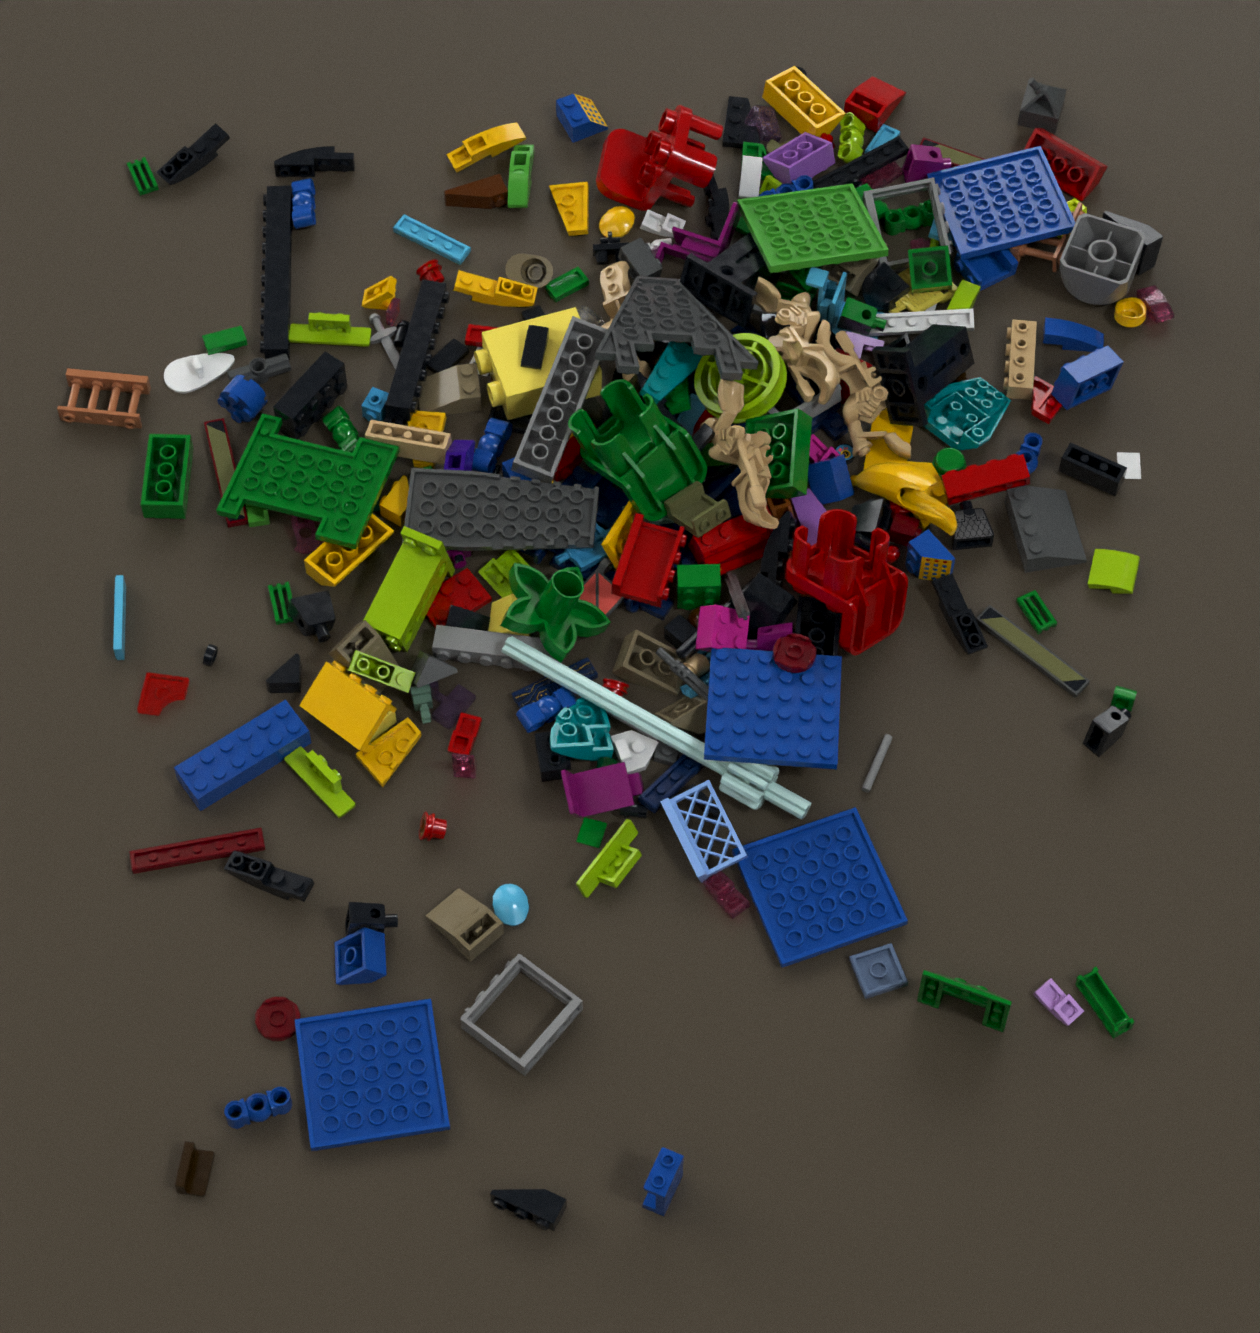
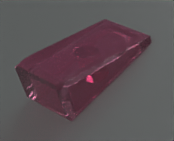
M452 753L454 777L476 778L477 761L475 756Z

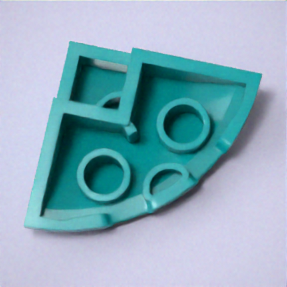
M584 698L577 699L576 704L569 708L564 707L557 715L556 721L551 728V750L561 755L582 760L598 761L600 757L612 758L614 748L609 734L611 726L606 710Z

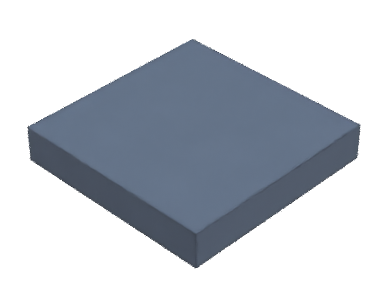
M892 943L849 956L850 964L865 999L908 986L907 978Z

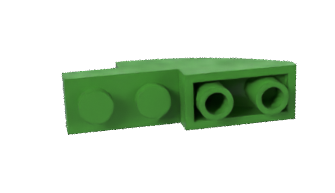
M514 145V151L511 152L508 208H528L532 184L531 172L535 153L534 145Z

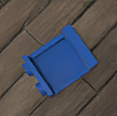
M1007 248L963 260L956 253L953 265L955 270L961 273L965 281L981 286L980 291L1014 275L1019 262Z
M664 1147L661 1148L644 1184L643 1189L648 1193L642 1204L643 1208L661 1216L665 1215L683 1176V1155Z

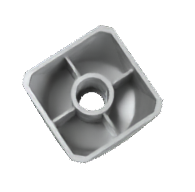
M1087 213L1079 215L1060 258L1061 278L1067 291L1078 300L1093 305L1111 304L1122 299L1128 293L1133 282L1146 239L1144 233L1141 230Z

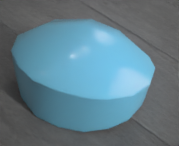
M504 884L496 889L493 895L495 915L505 925L516 926L523 923L529 910L528 899L523 889L514 884Z

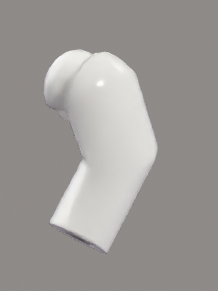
M671 238L654 240L650 244L651 253L654 257L661 242L672 245Z

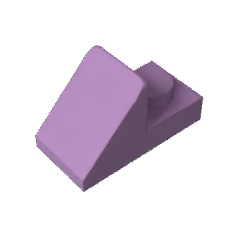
M845 331L853 343L854 351L859 359L861 358L862 350L872 352V349L876 346H884L885 341Z

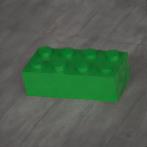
M149 434L141 496V508L144 518L186 519L194 450L191 435Z

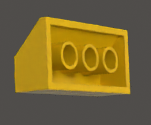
M796 66L783 71L765 82L762 98L800 134L807 132L817 137H821L822 133L830 134L846 114Z
M372 513L356 549L323 542L304 560L306 573L322 586L335 587L394 533V530Z

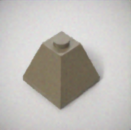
M685 696L656 712L655 716L675 727L697 734H705L708 701L698 696L693 698Z

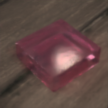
M392 298L386 311L387 325H394L400 312V299Z

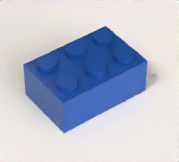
M1108 345L1101 349L1097 348L1086 356H1080L1076 361L1065 363L1060 369L1061 372L1054 383L1055 386L1051 394L1066 410H1069L1112 389L1124 361Z

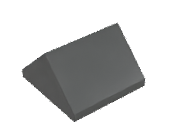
M420 650L411 671L416 672L412 684L420 688L455 674L458 671L457 668L448 662Z

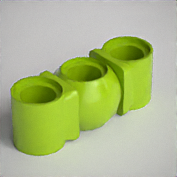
M851 112L845 114L844 118L840 121L841 135L839 138L838 157L845 164L862 156L865 124Z

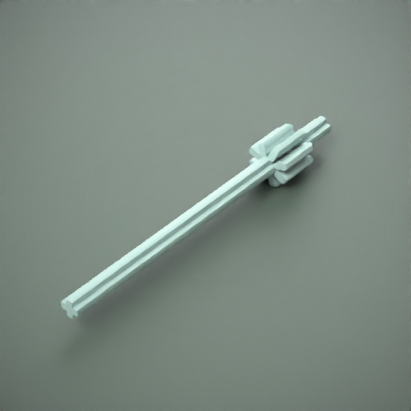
M508 637L501 651L505 655L722 775L719 786L721 792L753 810L760 808L765 800L801 820L806 816L812 803L776 783L777 775L779 774L778 767L769 764L704 760L705 743L515 637Z

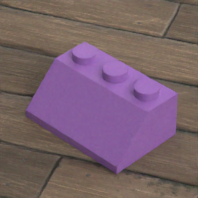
M807 132L763 157L766 166L782 184H792V180H796L802 175L813 178L818 173L827 170L828 167L835 164L832 142Z

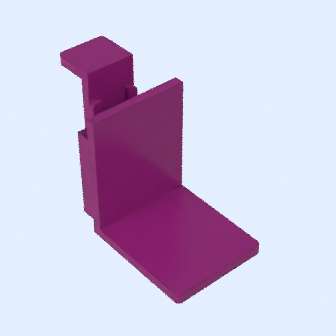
M733 202L718 241L673 226L672 233L676 244L672 246L661 242L655 259H659L662 263L666 253L686 260V257L692 253L705 262H710L729 248L741 217L738 203Z
M625 762L575 774L567 770H561L569 812L577 818L635 805L633 796L641 795L645 791L641 774L639 772L628 774Z

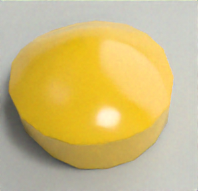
M616 206L609 209L599 222L601 234L608 238V232H612V237L621 238L625 236L634 224V213L624 206Z
M1124 298L1116 303L1114 318L1122 326L1137 327L1146 319V305L1138 298Z

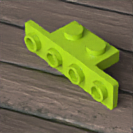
M322 312L309 313V324L290 325L289 342L370 346L371 328L351 327L350 315L341 313L324 314Z
M299 746L284 758L293 771L338 818L343 817L356 806L355 802L342 789L341 775L337 770H331L327 766L328 763L321 754L317 755L313 750L307 753L303 747Z
M630 819L624 821L576 882L578 889L584 897L588 898L600 882L617 888L642 856L639 849L629 846L638 834Z

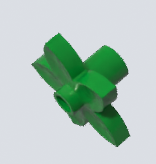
M514 563L509 571V584L517 600L506 611L500 626L521 634H530L538 631L544 648L560 663L572 650L577 636L591 637L605 632L611 623L597 606L579 599L584 591L583 576L579 567H567L558 570L553 574L550 581L540 571L528 565Z

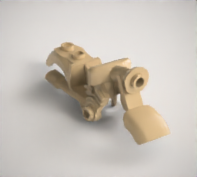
M626 261L613 263L604 268L600 274V285L604 296L603 306L611 321L601 326L605 329L610 327L631 288L628 278L630 266ZM638 358L639 371L648 379L652 372L646 361H640ZM622 373L623 380L628 382L635 375Z
M758 277L754 290L758 293L755 304L766 313L777 312L775 318L777 323L790 325V327L787 326L780 330L778 335L771 336L769 341L786 363L792 378L797 384L796 389L805 402L812 401L815 392L808 381L803 379L802 375L812 379L820 389L818 402L822 405L826 404L831 399L836 385L840 383V375L834 364L824 353L823 344H811L820 321V312L811 311V297L808 293L797 294L791 301L781 299L780 292L772 283Z
M822 320L818 329L816 344H823V351L834 364L840 375V380L845 381L850 389V396L846 399L842 412L844 424L848 427L853 443V456L859 455L863 457L871 451L869 448L873 444L867 440L884 439L893 453L904 459L911 460V445L901 440L896 433H887V431L863 432L860 421L872 425L881 411L886 409L885 400L887 399L888 391L880 384L881 376L873 379L877 376L876 373H872L876 371V368H867L865 361L861 363L854 351V345L845 331L841 330L836 333L835 338L843 351L849 355L840 354L833 349L830 344V324L828 321Z
M720 379L717 396L719 407L723 413L719 419L708 418L700 425L701 428L706 423L715 432V436L711 440L714 446L709 449L708 455L717 461L738 465L741 473L731 483L732 486L736 487L739 507L744 520L762 528L776 529L779 521L768 513L765 498L770 479L772 478L768 464L773 460V456L769 455L766 457V451L771 448L769 446L771 437L763 431H758L755 434H745L744 427L739 425L731 426L737 413L744 407V385L733 380Z

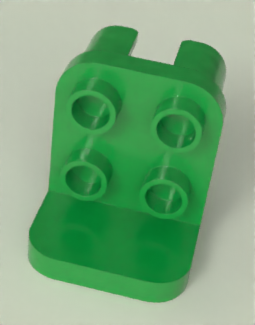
M623 379L615 380L607 384L600 391L601 397L613 415L596 429L587 412L583 409H578L569 418L568 426L581 446L580 454L587 466L622 488L638 514L644 515V518L649 521H657L667 515L664 504L666 500L694 482L699 481L702 483L707 474V465L690 434L683 427L663 416L651 395L646 393L643 396L646 403L644 404L630 382Z

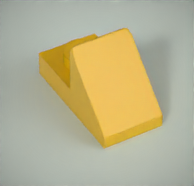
M389 276L365 289L362 307L393 310L397 279Z

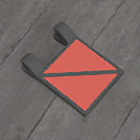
M606 557L584 582V591L579 599L597 606L608 618L625 598L611 594L612 582L605 574L614 565Z

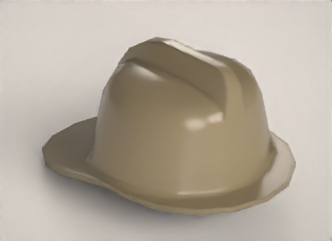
M523 253L516 254L507 261L505 272L510 280L542 288L551 281L553 267L551 262L545 257Z

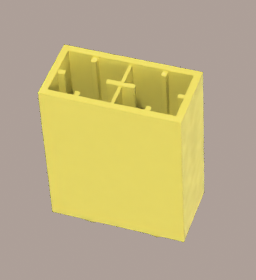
M576 307L482 332L483 349L474 351L475 362L477 363L480 375L490 373V376L492 375L494 382L486 384L488 396L493 407L502 405L507 420L533 414L572 316L580 319ZM529 325L549 328V339L541 370L521 367ZM600 365L586 399L600 395L602 389V370Z

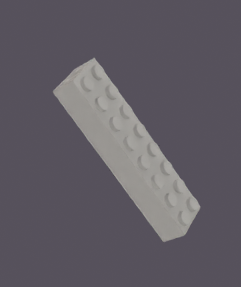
M572 316L513 461L512 471L532 479H540L544 483H552L572 433L568 426L569 418L578 409H582L601 361L595 360L596 350L608 329Z

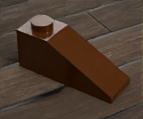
M497 174L445 190V205L480 209L501 207L508 204V190L501 175Z

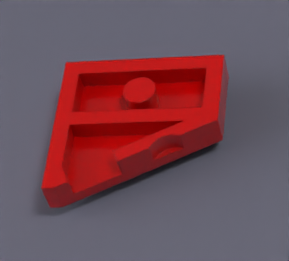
M1035 376L1031 415L1050 424L1063 406L1051 394L1054 386Z

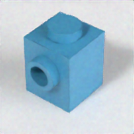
M372 387L361 405L363 417L368 421L376 420L383 422L386 416L385 404L389 393Z

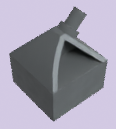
M1030 78L1020 108L1017 125L1032 129L1043 128L1055 134L1067 89L1045 85L1041 82L1038 83L1034 78Z

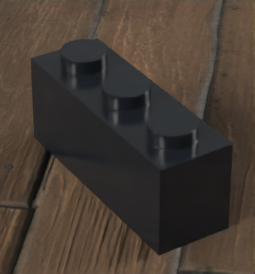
M1071 442L1061 457L1059 472L1113 496H1116L1127 471V467Z

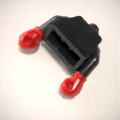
M871 498L862 504L854 505L851 513L857 517L854 542L870 550L871 536L874 529L881 528L887 532L890 518L893 521L896 513L909 516L911 511L892 501L888 502L877 498ZM889 546L888 564L898 560L900 550L897 546Z

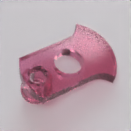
M297 516L290 518L297 541L294 551L310 554L324 542L316 540V529L313 520ZM298 519H304L305 521L300 523ZM308 528L312 534L309 538H302L299 534L300 530Z

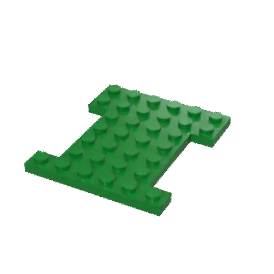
M262 413L216 509L217 515L237 520L244 504H249L321 522L315 534L316 540L356 549L400 452L399 446L359 437L352 453L277 435L283 423L282 418Z

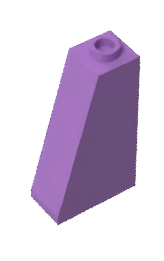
M808 488L807 495L789 498V501L792 505L794 517L797 520V527L804 525L808 528L807 542L812 546L817 543L820 516L827 510Z

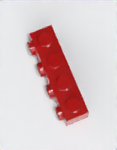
M1012 454L1007 456L1006 459L989 460L986 464L979 466L970 465L964 470H950L945 475H942V484L948 505L1006 491L1010 488L1029 485L1030 475L1024 454Z

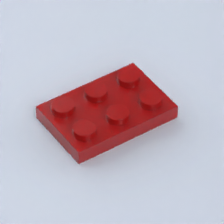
M466 568L442 583L425 617L436 629V625L445 626L450 605L475 612L490 603L492 597L471 571Z

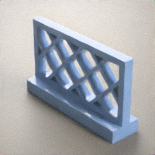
M710 780L670 800L666 798L660 801L701 883L709 880L708 877L748 857ZM708 787L711 793L708 802L697 799L699 792ZM684 799L692 801L688 812L680 810L677 803ZM696 802L706 805L703 816L692 813ZM710 807L720 810L717 821L706 818ZM690 817L701 820L697 831L688 828L687 825ZM705 821L716 824L712 835L701 832ZM719 826L729 828L730 832L727 840L716 837ZM699 836L710 839L707 850L697 846ZM714 840L725 843L722 854L711 851ZM729 845L738 847L741 854L733 858L725 856ZM709 855L719 857L718 865L709 869L706 864Z

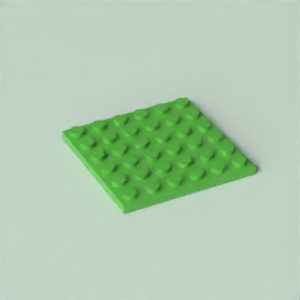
M853 184L737 199L739 211L770 273L871 258L878 259L888 256L889 249Z

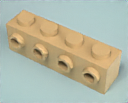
M1012 319L1011 327H1007L1006 339H1009L1010 343L1006 344L1005 356H1009V360H1005L1004 373H1008V377H1004L1003 390H1007L1006 397L1031 400L1034 383L1037 321Z
M370 420L365 433L366 439L399 446L400 452L398 457L443 465L445 463L446 451L452 444L451 433Z

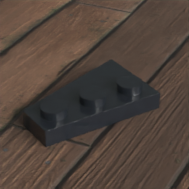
M729 96L722 147L742 149L743 142L761 144L749 99Z

